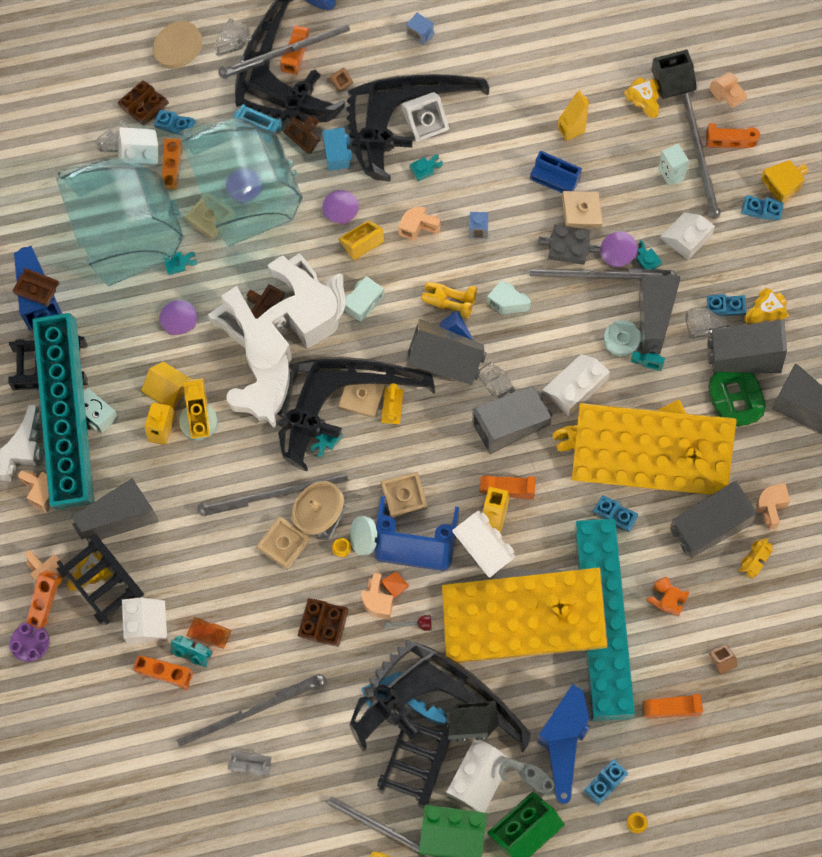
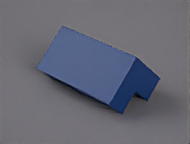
M540 150L535 159V166L530 173V180L560 193H563V191H574L580 181L582 168Z

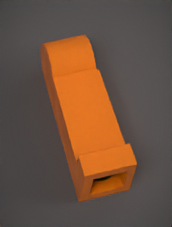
M295 25L288 45L308 39L309 28ZM306 47L296 52L284 54L280 61L281 72L297 75Z
M709 123L706 130V147L753 148L758 143L760 131L754 127H749L746 130L716 128V123Z
M164 138L163 189L177 190L181 154L183 153L181 139Z
M482 476L480 477L479 492L487 495L489 487L507 490L511 498L534 500L535 477Z
M49 570L38 574L27 617L29 625L40 630L42 626H46L57 587L61 584L63 578L61 575Z
M138 656L133 667V671L138 674L149 676L150 678L178 686L185 690L188 689L193 676L190 668L145 656Z
M701 694L642 701L644 718L701 716L703 713Z

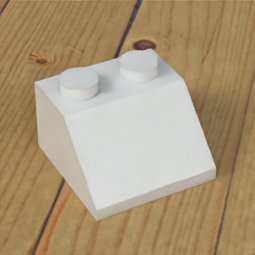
M435 92L401 104L406 122L416 142L450 130L440 96Z
M119 128L118 164L157 165L158 142L156 131L150 129Z
M684 212L660 236V239L685 259L689 260L712 237L715 226L701 215Z
M149 598L122 600L123 632L127 644L168 640L164 600Z

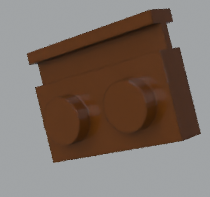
M24 268L23 274L20 275L12 290L13 293L48 307L57 286L60 284L59 281Z

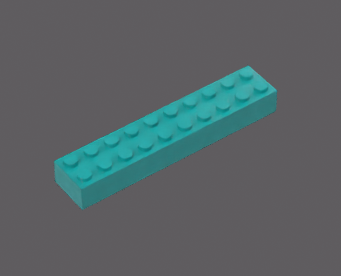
M70 313L33 319L49 504L50 507L57 510L90 505L94 502L77 319Z
M616 520L576 521L574 529L578 570L600 568L608 646V648L586 650L592 721L633 719L635 710Z

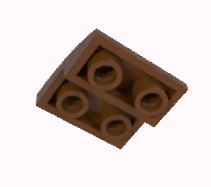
M144 80L117 102L126 113L143 126L169 104L167 98L156 92L154 87Z
M308 598L297 636L310 641L339 647L349 609L344 606L328 604L326 601Z

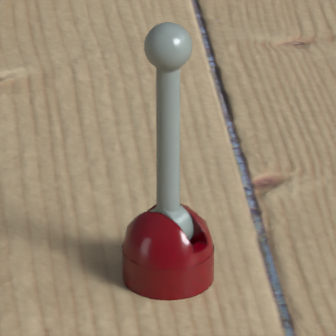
M423 615L415 622L391 623L385 621L383 624L386 629L395 626L418 625L423 631L432 630L431 615Z

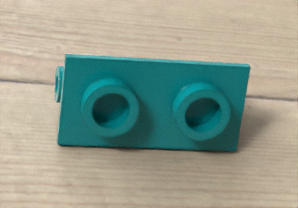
M182 635L180 637L176 636L174 640H171V653L177 657L187 659L195 665L207 667V659L213 653L209 647L197 643L193 648L194 641Z

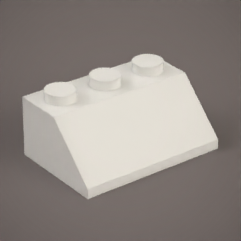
M581 354L541 392L569 417L579 408L580 403L587 401L608 381L610 371L597 359Z
M478 510L454 528L452 532L490 578L515 558V555L513 554V548L509 544H505L501 539L502 535L496 528L493 529L488 523V517Z
M474 738L446 792L447 797L476 812L485 813L502 780L499 775V767L509 758L495 747Z

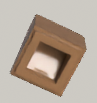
M341 68L328 77V80L338 92L354 83L345 68Z
M727 644L709 652L720 674L737 667L736 656Z

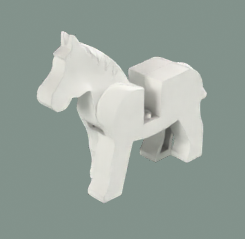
M300 253L290 260L282 255L268 264L270 275L286 283L294 292V296L279 302L258 319H255L236 286L221 296L223 305L208 314L213 326L223 329L234 341L246 349L249 368L257 381L246 386L243 390L234 388L228 391L227 402L230 409L234 412L251 413L259 421L268 420L272 427L276 426L275 415L284 403L290 380L289 363L292 360L289 344L282 335L288 331V328H291L308 349L337 330L339 318L343 314L346 304L343 275L341 273L334 275L326 281V285L319 283L315 271Z

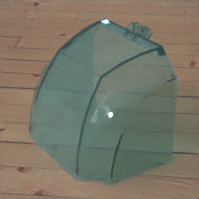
M246 119L213 121L179 132L182 137L180 138L206 207L208 210L212 209L217 220L214 222L216 229L228 247L293 220L303 197L295 179L298 174L296 170H291L294 164L292 160H287L278 135Z
M125 158L96 160L58 171L59 177L56 180L79 247L84 246L89 256V259H87L89 266L108 286L173 259L184 237L178 222L181 212L179 209H176L178 206L176 200L170 199L162 175Z

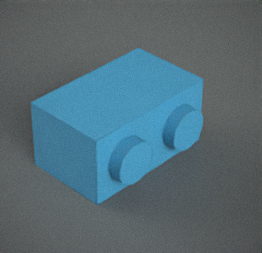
M344 127L323 130L328 170L350 168L349 161L353 159L351 149L347 150V145H350L349 134H345Z

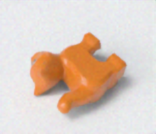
M667 577L658 579L654 582L652 588L660 593H664V596L660 601L654 597H647V603L653 604V606L665 613H672L679 617L683 606H678L677 601L684 604L689 592L681 591L679 588L672 586Z

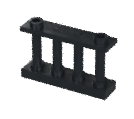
M78 335L79 350L80 348L88 347L85 337ZM17 339L9 342L13 353L17 352L16 375L8 377V384L13 391L39 389L36 352L35 373L33 375H24V352L35 351V341ZM82 371L83 386L88 385V378L84 371Z
M93 533L88 537L90 541L88 543L89 546L66 564H63L60 560L57 561L59 567L56 570L63 578L67 576L96 612L94 617L100 624L104 622L108 625L110 621L106 617L122 605V600L141 598L145 594L97 534ZM98 551L102 556L101 561L76 580L69 571L91 553ZM111 567L115 572L113 577L91 595H88L81 586L104 568ZM118 582L119 584L123 582L127 587L126 592L101 611L94 602Z
M411 713L407 716L410 720L412 718ZM413 723L420 731V734L437 739V742H439L438 749L431 751L403 741L406 733L401 729L384 775H380L377 786L380 787L379 791L384 794L386 787L413 796L419 801L418 807L424 809L425 805L429 803L451 740L448 738L449 726H445L444 731L440 730L439 732ZM400 748L429 758L433 762L431 769L424 770L396 760ZM393 768L423 778V781H426L424 788L418 790L390 780Z

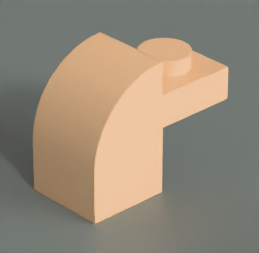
M730 72L713 80L710 84L709 90L719 103L726 100L731 108L744 102L748 97L738 85V78Z
M425 207L409 209L403 215L398 226L400 236L415 241L421 229L436 234L439 233L441 220L436 216L426 215Z
M21 470L18 478L23 484L32 487L27 496L30 504L48 512L50 504L47 474L41 472L40 476L32 471L27 473Z
M778 484L766 488L757 501L756 512H764L763 521L764 524L768 525L769 530L777 529L780 523L776 509L787 508L790 503L786 484Z
M31 550L25 554L28 559L26 564L33 571L30 575L36 582L38 574L45 570L60 575L56 570L59 567L57 561L60 559L55 554L43 564Z
M373 573V578H369L367 590L370 591L362 590L364 608L374 617L390 620L394 598L392 595L380 593L382 575Z

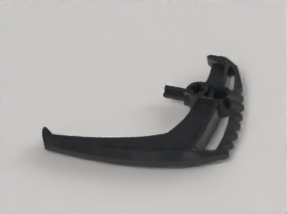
M274 0L251 36L240 63L272 51L281 20L289 3L294 0ZM268 31L260 51L255 52L264 32ZM270 60L253 68L249 82L245 80L248 70L237 73L236 107L244 104L250 109L262 112V114H270L274 119L280 117L284 121L287 118L291 120L293 117L299 118L304 123L308 116H314L319 120V123L329 122L336 118L345 107L344 100L333 104L311 96L314 91L313 86L321 76L315 69L310 71L304 81L297 82L294 87L283 83L269 70ZM246 91L283 107L285 110L263 106L244 99Z
M410 74L381 78L350 89L348 95L351 97L347 99V103L350 106L346 108V111L350 113L347 116V120L351 122L348 124V129L351 130L349 137L354 139L352 146L357 147L355 155L363 172L375 180L390 182L391 176L384 171V152H389L394 147L412 148L413 137L396 136L395 133L387 129L390 117L398 104L432 92L442 94L482 91L489 95V85L486 79L483 77L450 74ZM415 85H428V86H417V87H413V86H415ZM404 87V88H399V89H392V90H386V91L376 92V91H378V90ZM369 94L366 127L362 128L359 133L356 124V99L359 95ZM362 148L364 150H367L369 163L368 167L365 166L362 157Z
M323 357L290 364L291 372L287 395L281 407L283 409L277 413L278 416L282 417L278 422V425L283 427L278 432L282 456L293 466L303 471H308V467L303 461L309 438L321 436V434L338 439L341 437V427L327 424L324 419H320L318 416L324 402L336 388L359 384H397L428 388L435 394L432 374L396 364L350 357ZM320 369H348V371H319V370H320ZM356 369L385 372L386 374L357 372ZM298 372H309L296 408L288 411L293 384ZM294 419H300L298 422H292ZM291 429L288 451L286 452V432L287 430Z
M409 640L405 642L406 647H398V655L390 654V662H382L383 670H376L375 672L377 678L369 679L371 687L364 688L366 696L359 698L349 725L356 742L363 752L367 748L366 739L385 720L395 726L399 725L410 739L414 738L420 731L407 717L409 713L406 711L405 704L419 695L434 690L450 694L465 703L483 702L464 687V683H466L485 700L496 701L497 711L511 724L510 726L498 714V726L520 743L521 752L526 750L531 737L530 731L518 717L474 674L445 654ZM413 652L422 658L403 672L389 686L379 685L389 671L408 653ZM434 661L458 677V680L453 679L429 662ZM383 694L387 699L382 700L377 695ZM368 700L372 701L371 706L367 709V711L364 713L361 719L358 722H355L356 717L358 716L360 710L365 705V703Z

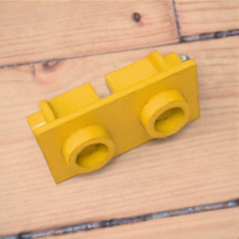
M390 384V387H385L381 423L400 425L404 389L398 388L397 384Z
M768 538L758 539L753 542L750 547L751 551L742 559L738 572H747L746 575L751 579L757 577L764 566L758 560L766 562L773 552V545L767 543Z

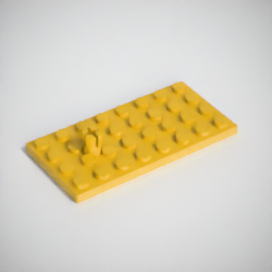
M580 403L572 481L713 495L729 485L737 419Z
M600 568L442 585L446 656L457 663L608 648Z

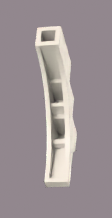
M28 405L25 418L18 431L0 449V481L11 482V478L15 475L16 471L15 464L37 466L38 460H41L42 449H40L36 441L38 439L37 426L41 423L42 417L36 405Z

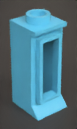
M244 104L234 114L237 128L272 143L276 141V130L282 131L281 119L269 117L246 107Z

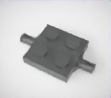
M554 224L553 233L550 238L539 236L538 244L549 245L548 259L585 265L588 253L600 254L601 246L590 245L589 237L591 230Z

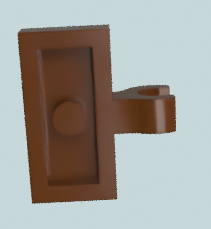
M308 116L304 124L297 118L292 117L283 131L307 154H311L321 140L311 132L319 123V120L314 116Z
M268 284L262 295L249 290L246 296L249 302L255 304L251 310L255 319H258L271 307L281 302L285 292Z

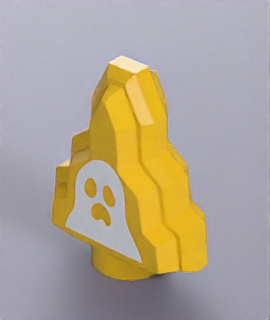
M644 78L634 80L631 83V87L624 91L625 97L628 101H632L635 106L641 107L644 113L652 119L658 117L659 105L657 99L659 95L657 91L659 90L657 80L650 79L645 81Z
M764 288L759 292V298L754 301V307L748 311L744 321L749 325L761 323L762 321L783 320L789 317L785 308L787 305L785 297L780 292L775 294L771 289Z
M93 552L76 565V571L72 576L76 580L101 561V554ZM104 568L81 587L84 588L87 584H96L100 580L106 581L113 574L108 568ZM69 580L67 587L71 592L76 591V587Z

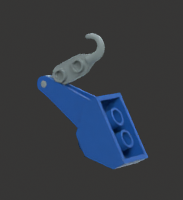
M574 684L571 685L538 736L537 743L549 751L553 777L534 765L508 759L499 767V775L504 782L508 781L504 775L505 769L513 767L525 783L543 795H555L557 802L562 805L570 802L578 739L582 741L590 728L587 725L589 715L583 690Z

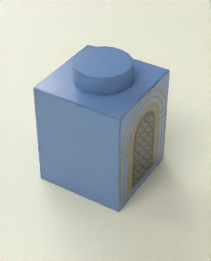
M416 13L406 24L407 35L423 45L434 36V23L419 13Z
M470 212L469 238L488 239V212Z

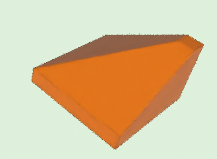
M397 571L381 581L382 586L394 599L409 587L408 583Z

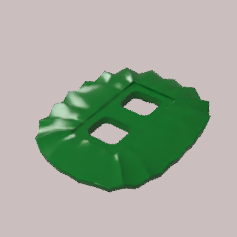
M716 372L710 378L708 385L709 394L715 412L719 417L736 418V427L756 423L764 416L766 409L764 396L753 373ZM738 383L741 391L730 394L727 385ZM744 400L747 408L737 411L733 402Z

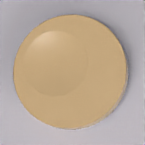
M177 21L169 24L160 31L154 41L153 53L155 58L162 66L169 69L181 68L195 59L201 49V33L194 24L187 21Z
M319 481L305 488L295 500L292 508L294 525L303 533L310 535L319 534L330 528L337 521L343 509L344 498L341 490L328 481Z

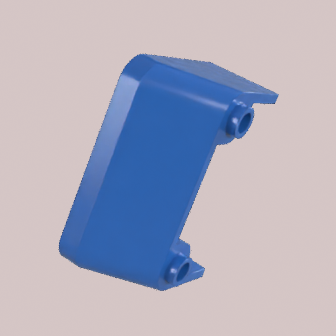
M381 496L376 523L375 558L380 562L438 571L449 569L452 564L456 539L452 530L458 526L459 507L455 506L453 524L438 526L435 536L432 538L395 532L396 522L392 517L385 515L386 500L385 496Z

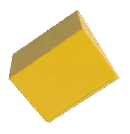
M367 220L339 237L338 240L354 261L384 242V234L381 226Z
M163 361L149 368L141 392L158 403L169 405L174 409L185 394L183 381L191 378Z

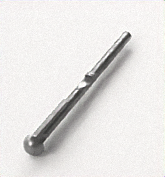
M346 24L227 68L221 66L218 74L222 79H228L229 76L265 64V61L293 51L296 52L301 48L348 32L350 27Z
M684 93L683 100L709 206L707 215L711 219H716L720 216L721 209L717 206L711 177L708 174L703 144L700 140L690 94Z
M530 269V276L641 280L642 276H677L674 270L629 269V272L606 271L599 273L595 272V270Z
M342 474L206 505L200 502L197 506V511L201 516H207L248 507V503L279 495L284 497L288 494L301 492L311 484L319 481H328L333 484L348 481L347 474Z
M316 674L313 677L276 692L275 697L255 705L244 713L240 710L230 717L177 739L179 747L184 746L318 686H321L323 689L327 685V679L322 674Z
M332 796L330 797L328 804L419 854V844L395 833V829L386 827ZM422 855L423 857H437V856Z

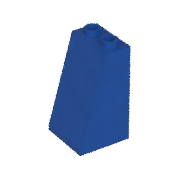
M32 246L22 247L17 252H14L16 282L20 275L23 274L24 268L45 275ZM55 295L48 307L18 296L19 313L29 331L33 329V319L63 314Z

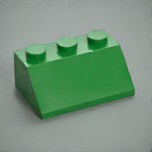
M532 791L487 833L507 857H531L551 837L558 833L565 824L555 809Z
M425 805L419 854L437 857H482L487 813Z

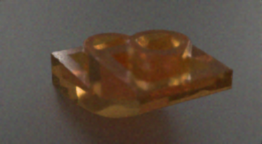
M194 616L186 636L224 649L232 630Z

